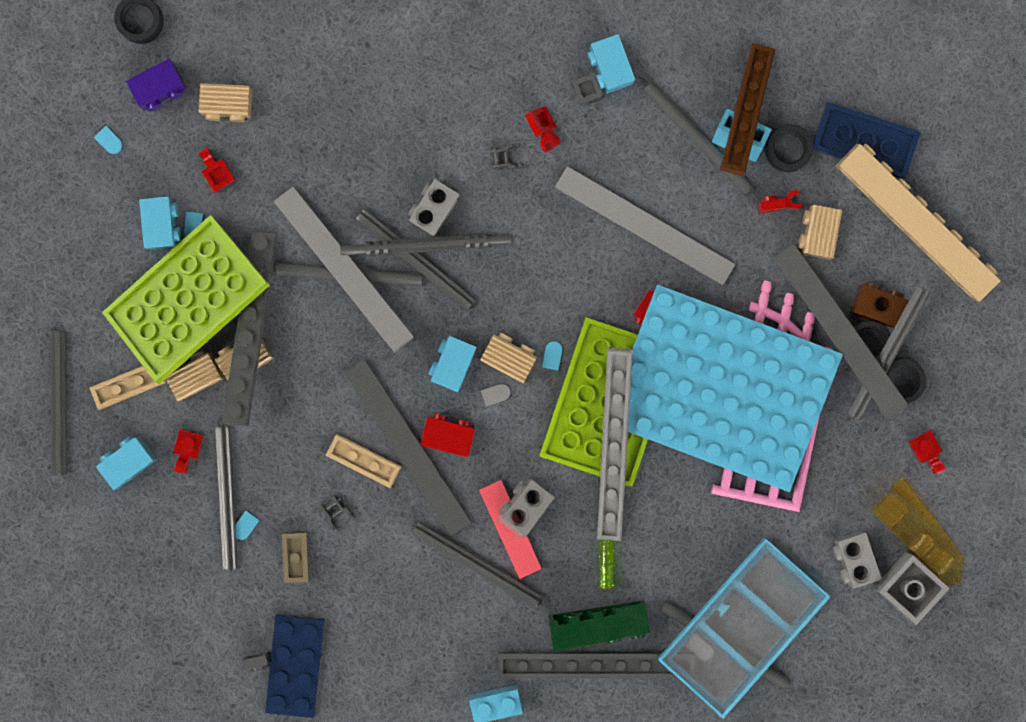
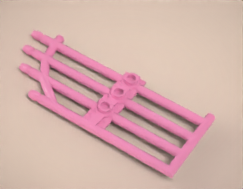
M764 281L758 304L750 302L749 311L756 313L755 321L764 324L766 317L779 323L778 330L785 333L788 331L793 336L811 342L812 324L815 320L814 314L807 312L804 320L805 324L801 331L790 320L794 294L786 293L780 314L767 308L770 297L769 292H771V282ZM818 421L798 470L792 501L778 498L779 488L771 485L768 496L754 493L756 480L747 477L744 491L730 488L733 471L726 468L723 470L721 485L713 484L711 494L800 512Z

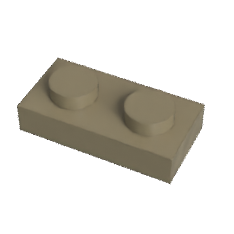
M308 532L283 533L284 583L309 582Z

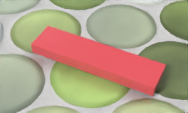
M502 480L480 489L481 496L519 579L541 570L542 568L528 537H518L497 520L501 515L499 513L501 506L507 500L511 501ZM514 511L512 519L518 524L520 519L516 511Z

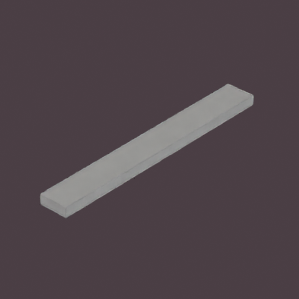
M568 166L555 186L557 190L722 286L735 266L734 263Z
M290 188L274 200L275 205L392 351L395 353L414 338L413 335L348 255L341 256L340 244L295 188Z
M608 347L597 528V539L621 541L633 349Z

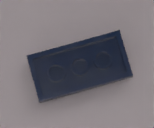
M827 102L814 138L813 150L842 159L856 144H861L862 146L866 144L876 153L874 158L879 163L884 161L892 168L893 172L891 174L894 177L906 179L921 132Z
M275 615L265 713L314 718L324 619Z

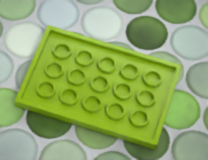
M210 215L102 313L153 380L161 384L267 289L270 284L219 222Z
M587 317L585 318L539 455L540 457L600 477L608 347L633 349L637 334ZM628 432L625 485L632 487L648 439Z

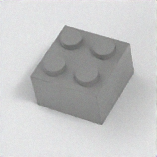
M907 552L882 577V580L873 587L915 625L923 619L950 589L916 557Z

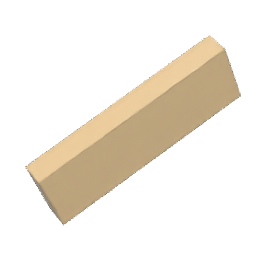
M141 366L89 388L98 410H101L167 383V380L165 379L161 384L156 383L147 370Z
M339 434L335 435L325 455L389 488L392 487L402 467Z

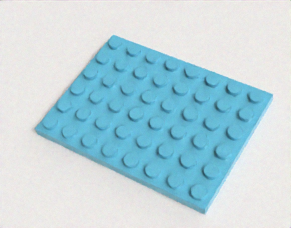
M656 285L633 346L628 432L790 492L843 354Z

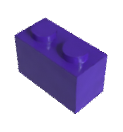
M170 59L126 81L138 106L144 111L148 109L149 112L161 107V102L168 98L175 100L183 95L182 91L187 89L174 62Z

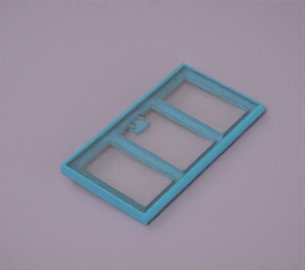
M764 538L657 659L710 706L719 717L724 719L829 600L830 596Z

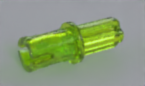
M613 540L599 541V563H597V566L599 567L600 589L614 588V567L616 563H614Z

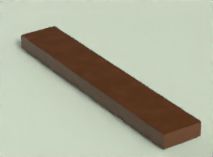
M752 43L750 46L720 166L721 171L742 177L746 173L775 53L773 48Z

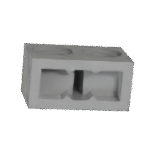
M434 179L432 184L428 182L422 190L421 195L424 197L419 204L415 203L408 213L411 217L409 222L432 237H436L460 198V194ZM437 191H442L446 194V199L442 203H435L432 200L433 194ZM423 212L433 214V220L429 224L420 222V215Z
M532 479L525 482L521 481L513 491L515 496L510 502L507 500L499 509L501 515L497 520L518 537H526L554 499L551 494ZM528 491H532L535 494L533 504L527 501L526 495ZM515 510L521 514V520L518 524L512 519V513Z
M858 531L834 540L836 546L832 547L836 560H841L843 569L840 570V574L844 584L848 583L850 587L855 589L882 580L866 532ZM854 542L856 544V551L848 555L846 547L849 543ZM858 566H863V575L859 578H855V568Z

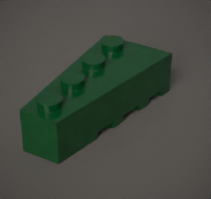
M644 600L548 615L553 652L582 646H593L602 642H619L621 638L626 637L640 639L644 638L646 633H650L647 608Z

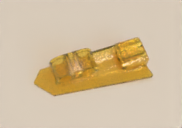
M901 478L886 492L888 496H882L871 508V512L907 545L906 549L910 553L911 551L915 553L914 557L925 567L933 570L931 572L946 586L961 584L964 557L906 479Z

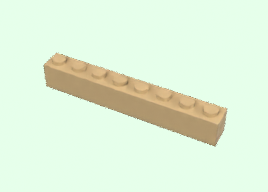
M856 144L835 166L974 301L980 302L1000 282L995 276L998 272L990 264L986 263L984 265L978 259L980 254L971 246L968 248L961 243L963 238L955 230L949 231L944 226L945 220L936 212L932 214L926 208L928 204L918 195L914 197L909 192L911 187L903 179L897 180L891 174L893 170L884 161L879 163L874 158L876 153L868 145Z

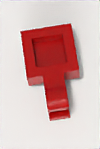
M546 106L530 111L525 115L535 137L541 136L540 145L545 153L551 151L552 147L561 144L559 137L553 131L557 126Z
M207 148L199 152L200 157L207 166L201 172L214 193L236 181L223 159L216 162L212 153Z
M793 190L785 198L778 199L777 195L763 197V202L757 204L758 214L783 209L795 210L802 207V203L793 204L791 201V197L799 195L800 191Z
M179 429L173 453L179 454L174 468L175 472L186 474L190 458L198 459L204 438L203 435Z
M931 430L908 441L919 463L927 461L932 472L937 475L946 470L942 461L937 457V454L941 453L942 449Z

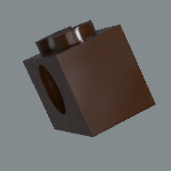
M867 282L866 285H859L849 313L868 320H874L894 329L909 300L904 299V294L890 290L889 293L880 290L881 286L875 283ZM877 298H881L885 302L883 311H879L875 307Z

